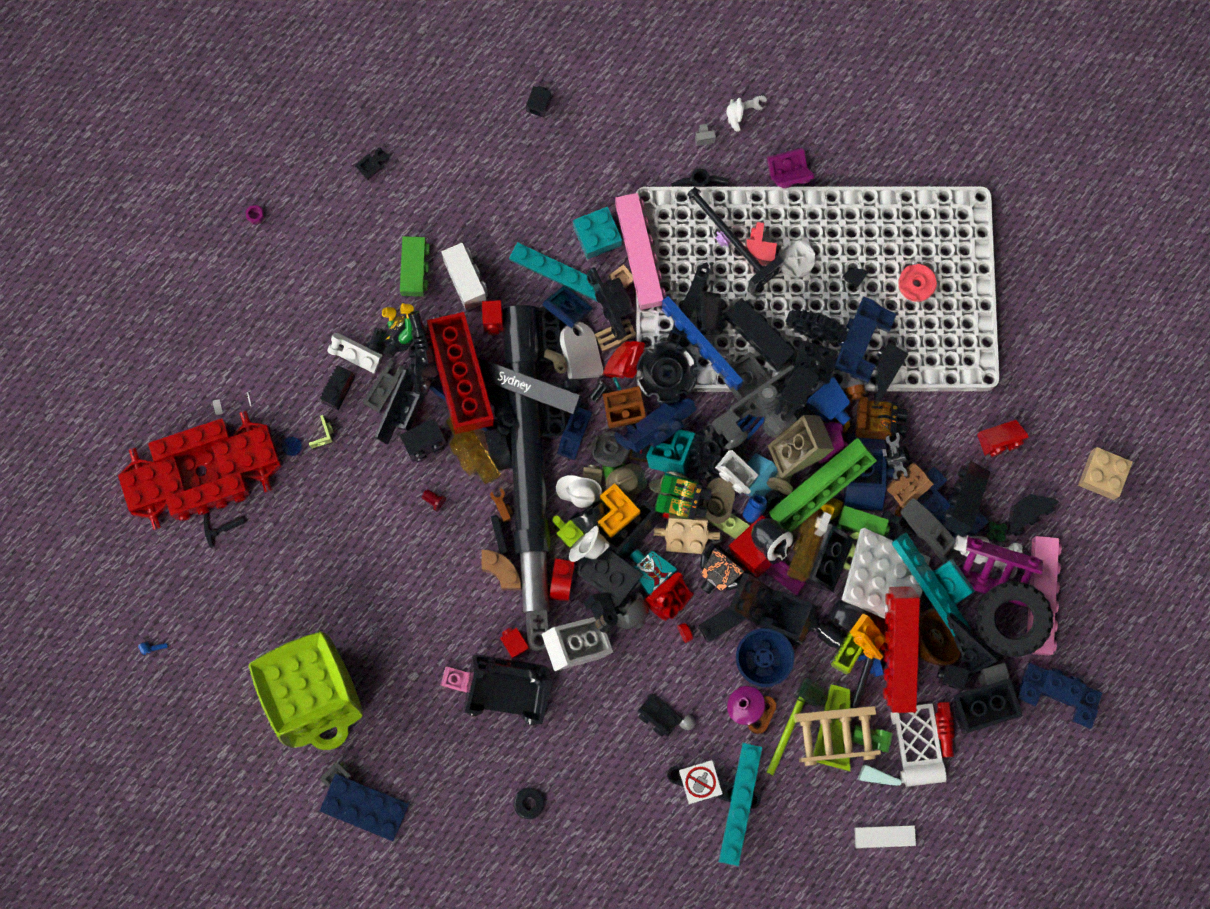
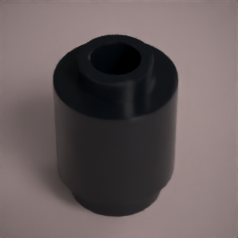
M829 621L826 624L822 622L816 630L819 633L817 637L831 648L835 647L838 649L846 638L843 632Z

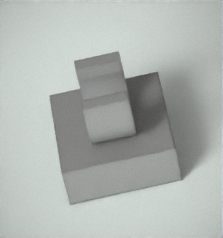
M707 124L699 125V133H696L695 137L696 146L715 143V131H708Z

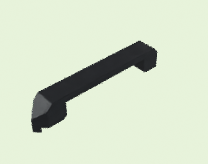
M707 262L698 266L693 282L680 309L689 320L696 306L695 298L703 290L710 273ZM674 324L667 341L677 342L678 347L684 331H679Z

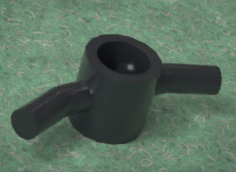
M698 168L692 172L691 177L673 182L671 187H683L685 185L707 187L709 183L727 186L729 178L717 175L709 176L705 169ZM700 176L705 179V182L697 183L695 179Z

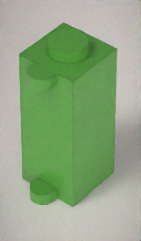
M847 506L842 508L836 526L840 530L844 529L854 533L866 528L884 537L888 536L890 526L887 525L888 519Z

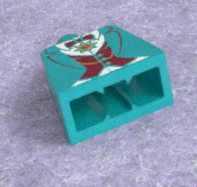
M636 549L629 556L637 564L634 568L644 575L639 583L648 596L677 571L674 566L653 551L645 556L639 549Z

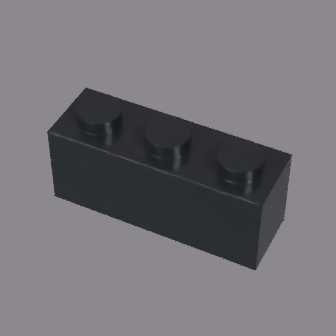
M644 499L636 506L640 510V514L612 538L609 536L606 539L609 542V548L623 560L632 553L662 520L659 512H656L655 508Z

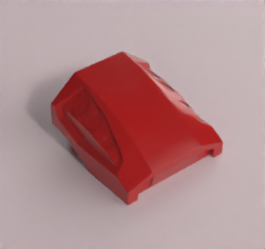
M636 341L623 342L610 357L603 375L609 378H633L637 373V363L643 353L645 343Z
M679 572L672 575L671 578L662 583L645 599L650 610L664 621L668 618H675L678 612L686 606L694 595L688 589L682 579L683 575Z

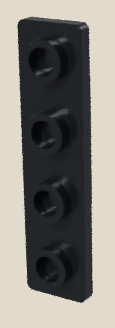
M593 267L587 272L588 283L593 286L596 300L603 307L604 317L609 320L612 326V334L620 341L627 336L620 318L633 314L635 309L620 277L602 283L596 268Z
M408 369L403 370L375 434L377 440L387 445L395 428L405 431L411 429L424 399V396L411 392L414 383L410 382L411 375H408Z

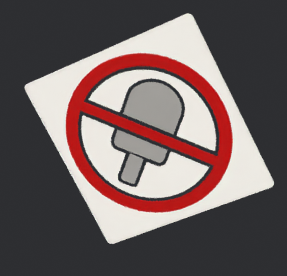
M713 761L679 770L689 804L722 794Z

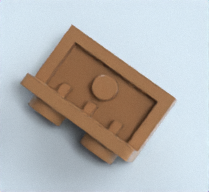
M912 463L907 468L910 478H905L904 472L899 475L900 481L894 480L886 487L887 491L894 496L902 508L912 498L917 500L933 485L927 474L915 463Z

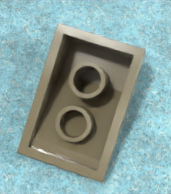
M803 415L768 445L781 479L823 459L834 450L821 417L814 415Z

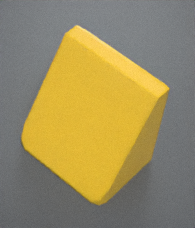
M831 498L821 509L823 512L831 514L830 520H833L841 513L843 502Z

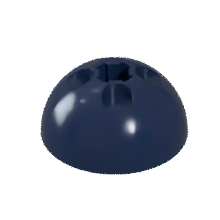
M760 628L749 632L742 638L736 650V664L740 674L751 684L760 687H771L784 681L790 674L794 665V652L789 640L783 634L769 628Z

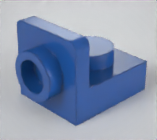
M861 652L857 662L865 660L867 656ZM874 658L870 674H873L874 677L884 675L880 660Z

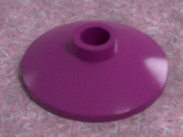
M743 686L736 689L728 699V714L733 721L740 725H751L757 722L765 711V699L762 693L751 686ZM743 701L747 702L745 707L741 706Z

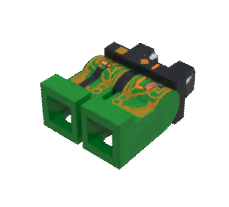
M664 472L655 511L688 517L690 519H694V517L705 518L707 507L698 505L699 498L710 500L712 489L703 486L701 482Z

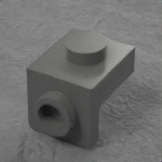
M335 762L320 780L329 788L335 774L348 779L351 776L348 773L350 769L343 762L340 764Z

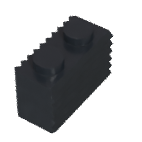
M337 365L335 366L336 369H333L334 372L330 376L331 379H329L327 386H325L324 392L321 393L320 399L323 404L339 411L355 379V375L353 372Z

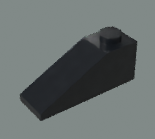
M888 342L886 347L881 346L876 354L879 357L876 362L874 404L876 406L880 403L908 356L907 352Z

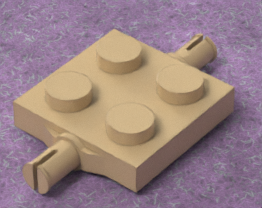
M669 514L666 528L654 527V536H665L667 552L701 554L708 539L720 540V532L708 531V519L706 517L690 519Z

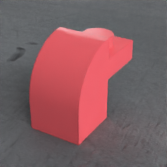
M757 222L756 227L751 229L750 239L746 240L745 247L761 265L767 266L775 259L777 243L762 241L764 223Z

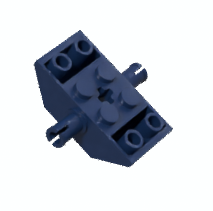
M855 433L845 434L847 445L858 438L855 437ZM859 438L877 461L866 469L869 471L867 474L863 472L844 488V506L857 510L882 511L886 491V478H894V467L890 468L887 466V460L883 457L882 449L886 448L885 440Z

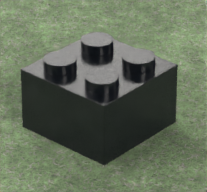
M435 418L400 434V438L412 462H422L427 459L426 455L433 452L438 454L444 451V447L447 446Z

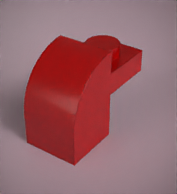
M555 558L550 589L551 600L569 602L575 562Z

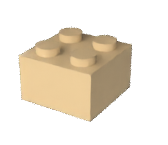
M1096 447L1090 452L1078 486L1115 500L1120 497L1133 462Z

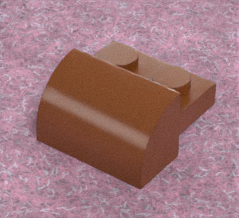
M640 386L602 394L609 429L635 424L646 417Z

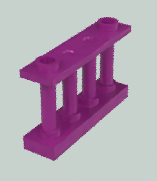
M968 536L966 551H969L963 568L959 567L974 590L986 594L993 587L1008 582L1015 566L1025 569L1020 582L1028 584L1033 572L1042 574L1043 560ZM977 554L988 557L981 574L970 571ZM996 560L1007 563L1000 580L989 577ZM1011 600V601H1009V602H1012V603H1015V604H1019V605H1022V606H1025V607L1027 606L1025 603H1023V602H1021V601H1017V600Z

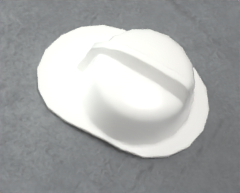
M567 475L560 478L556 484L558 496L580 508L591 506L594 502L600 500V495L602 494L599 483L589 478Z
M597 526L593 527L573 545L569 553V560L571 562H575L582 557L596 559L609 547V542L599 533Z

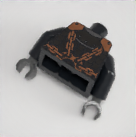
M722 537L719 541L710 539V542L701 553V576L706 579L701 588L708 594L715 587L720 591L724 589L730 591L738 588L744 573L754 576L747 567L720 546Z

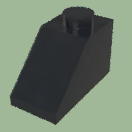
M498 428L484 432L494 472L512 468L505 434H501Z

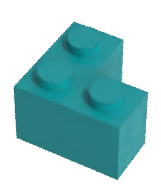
M678 430L674 435L671 445L661 443L655 448L650 446L646 456L649 468L663 472H678L686 476L692 461L690 458L694 456V453L690 452V450L695 448L692 442L697 441L695 438L696 434Z

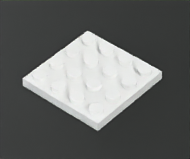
M863 528L859 533L842 600L885 619V612H888L885 595L889 593V587H913L919 598H921L922 588L892 545L893 540ZM920 553L924 557L926 563L929 566L931 557H928Z

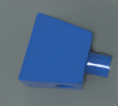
M834 377L831 378L829 384H824L808 398L805 405L826 423L836 418L843 426L851 419L844 410L850 404V401Z

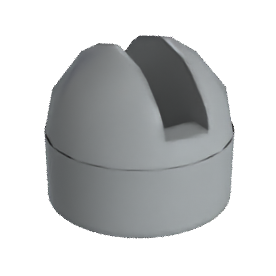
M688 713L678 725L684 730H691L695 727V719Z

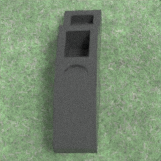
M912 498L900 513L918 537L928 543L943 565L951 559L954 560L960 553V551L954 549L955 539L923 505Z

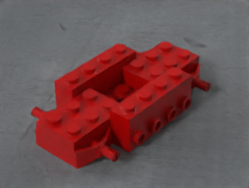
M243 411L244 414L242 412L239 413L243 424L232 436L228 424L221 418L149 442L148 446L154 462L140 459L137 448L128 450L132 461L118 475L129 512L135 517L149 518L153 530H157V528H161L158 517L167 508L171 517L176 520L179 519V521H186L191 518L190 515L196 513L203 515L210 512L209 509L211 508L221 509L227 507L228 502L235 500V503L246 500V496H249L250 492L245 479L260 481L265 493L268 490L272 491L269 481L270 477L282 465L270 428L265 424L252 423L247 411ZM198 467H206L207 472L204 476L197 475Z

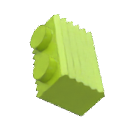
M850 632L831 663L832 667L846 675L850 673L863 650L862 647L854 642V637Z

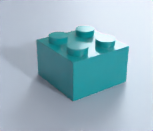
M608 207L573 220V228L587 260L622 246L621 236Z

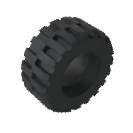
M1019 581L999 584L990 589L978 605L976 615L978 632L982 640L992 650L1011 657L1032 654L1041 648L1051 635L1054 624L1051 604L1041 591L1030 584ZM1011 600L1025 603L1033 614V625L1030 631L1018 638L1004 635L996 625L997 610L1002 604Z

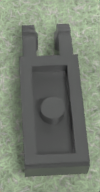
M392 359L384 371H381L363 401L365 406L378 413L382 411L396 388L403 370L406 368L401 365L394 377L391 376L389 373L395 366V361Z

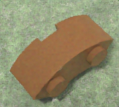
M482 550V571L497 577L502 591L521 590L520 578L513 564L497 552Z

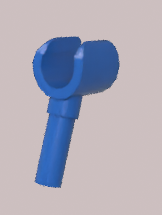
M148 642L138 645L143 655H147L146 653L149 654L155 650L168 648L167 643L151 647Z

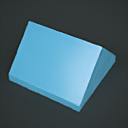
M755 453L747 462V465L758 476L749 486L751 492L746 495L752 497L755 494H759L765 497L769 491H772L768 487L767 481L771 477H776L778 470L772 461Z

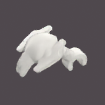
M757 96L753 100L742 102L741 98H738L737 101L731 99L726 111L728 124L731 123L732 128L736 132L740 131L738 122L742 120L743 110L752 107L756 110H762L758 102L759 100L766 102V97Z

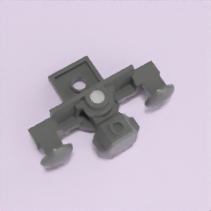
M751 352L734 362L730 366L740 377L742 374H748L751 377V381L749 383L743 382L742 387L737 391L733 387L730 388L728 386L738 402L732 405L730 410L715 419L711 425L719 435L723 434L729 442L724 447L725 449H733L746 440L749 433L748 430L742 432L737 423L748 415L764 417L763 430L768 436L777 438L799 419L800 413L796 410L788 422L783 420L784 415L789 409L786 405L779 415L773 413L779 403L775 396L794 366H789L770 379ZM719 373V376L724 381L725 377ZM817 382V387L813 392H810L808 396L814 394L824 384Z

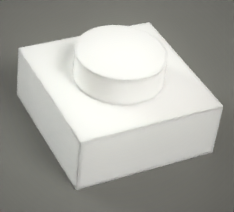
M824 512L820 517L817 516L813 525L816 528L814 531L815 535L821 537L825 533L831 514Z

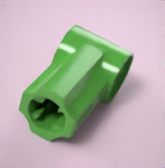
M855 725L852 742L864 745L862 727ZM870 729L872 748L889 753L893 733L879 729Z

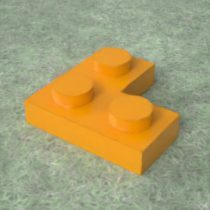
M615 483L600 495V498L611 511L600 519L598 524L612 538L640 514V510Z

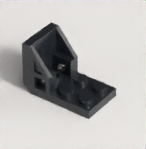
M744 573L729 610L760 628H769L783 634L787 639L803 643L818 607L788 593L774 590L753 576Z

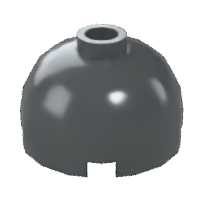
M640 592L630 594L631 599L622 603L621 606H614L618 618L616 624L618 627L623 629H639L645 624L644 620L649 612L648 604Z

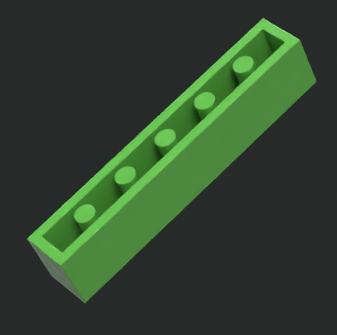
M857 438L772 508L769 514L784 529L792 532L877 460L862 441Z

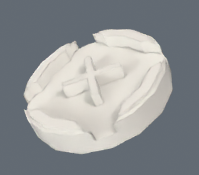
M802 240L788 241L781 247L778 256L780 255L784 260L781 270L790 277L799 278L806 276L815 265L813 248Z

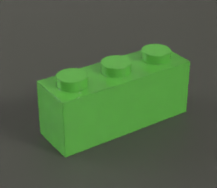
M402 237L401 296H424V291H428V280H425V273L429 272V262H426V255H429L430 245L426 243L425 237Z

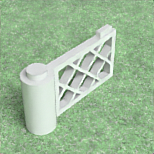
M933 703L917 705L916 713H909L913 717L907 725L900 720L899 713L891 712L892 725L896 724L903 771H900L902 783L909 787L946 782V771L942 762ZM929 708L930 717L925 722L917 714L921 709ZM914 718L923 724L918 733L909 727ZM925 727L933 733L930 741H927L920 735ZM906 729L915 735L910 744L903 740L902 734ZM917 738L927 744L922 752H919L912 746ZM929 746L936 751L937 759H928L923 755ZM909 748L919 755L913 762H907L906 753Z

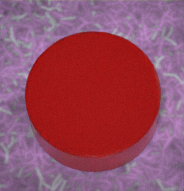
M686 623L677 625L685 643L691 641L693 635Z

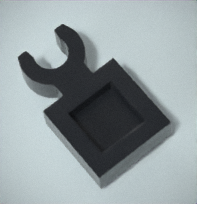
M381 147L375 150L373 157L368 153L355 164V168L367 181L382 169L379 164L385 163L389 159L387 154L384 157H379V154L382 153Z

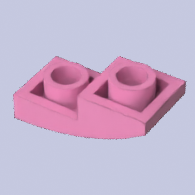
M445 667L440 686L467 693L469 672Z

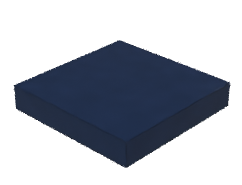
M566 286L561 287L543 303L545 308L571 329L589 315L593 309Z

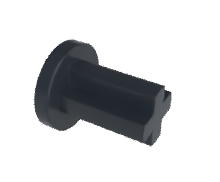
M599 379L596 380L598 384L589 395L597 403L607 389L611 390L609 386Z

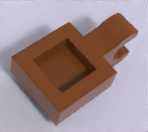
M499 488L501 492L500 497H495L493 492L490 493V496L495 502L505 524L511 521L510 516L513 513L509 504H504L505 492L502 488Z

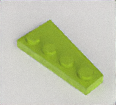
M830 684L824 711L850 709V689ZM831 719L830 728L833 754H845L842 722H839V719ZM820 724L813 751L814 757L826 756L822 724ZM850 758L817 761L820 764L850 771Z

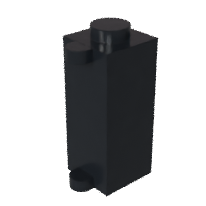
M727 607L698 625V628L707 643L746 619Z

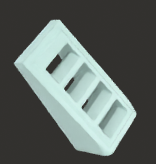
M868 765L862 766L857 778L860 781L894 786L901 785L902 783L900 779Z

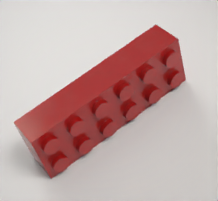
M460 312L427 320L429 338L433 346V354L455 434L493 426L494 417L465 313Z
M889 587V593L885 595V603L888 605V612H885V624H888V631L884 633V640L887 643V650H884V661L887 662V669L883 671L884 681H886V687L883 688V698L886 699V704L890 707L892 713H916L920 598L913 587Z

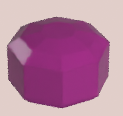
M258 205L249 206L245 211L246 219L253 225L260 224L265 218L264 210Z

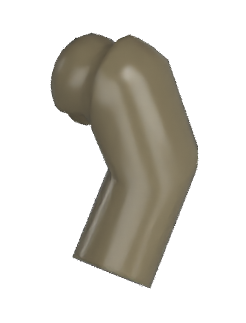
M547 348L544 357L553 362L558 373L566 372L567 363L564 356Z

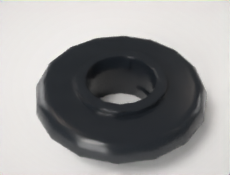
M527 787L521 789L516 794L513 806L515 812L520 817L534 819L542 813L545 800L540 791ZM528 797H532L535 801V806L527 810L523 805V801Z

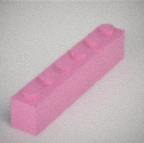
M638 193L616 197L615 205L640 310L662 306V300L666 298L664 287L660 288L659 284L662 278L660 270H656L655 267L657 257L656 253L652 252L650 246L653 245L652 236L647 234L646 228L649 227L647 216L643 217L642 210L645 209L643 199H639Z
M1040 536L1032 538L1031 556L1043 560L1042 574L1033 572L1030 585L1041 591L1045 598L1049 600L1054 615L1053 629L1049 639L1032 654L1050 656L1053 655V651L1055 652L1057 648L1054 632H1057L1058 628L1055 613L1059 609V603L1056 601V594L1059 593L1060 583L1057 582V574H1060L1061 564L1058 563V555L1061 554L1062 550L1059 538ZM1029 607L1027 633L1033 625V614Z

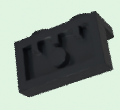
M653 693L637 711L640 714L638 718L645 724L650 722L655 727L653 731L660 737L664 735L668 737L682 720L680 716Z

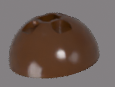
M935 608L924 611L919 615V657L933 665L943 666L954 663L959 658L961 652L957 648L953 634Z

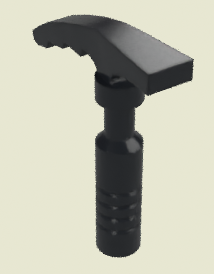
M209 513L204 514V533L209 547H214L212 536L216 537L223 531L227 532L246 523L243 516L210 531L208 529L210 528L208 525Z

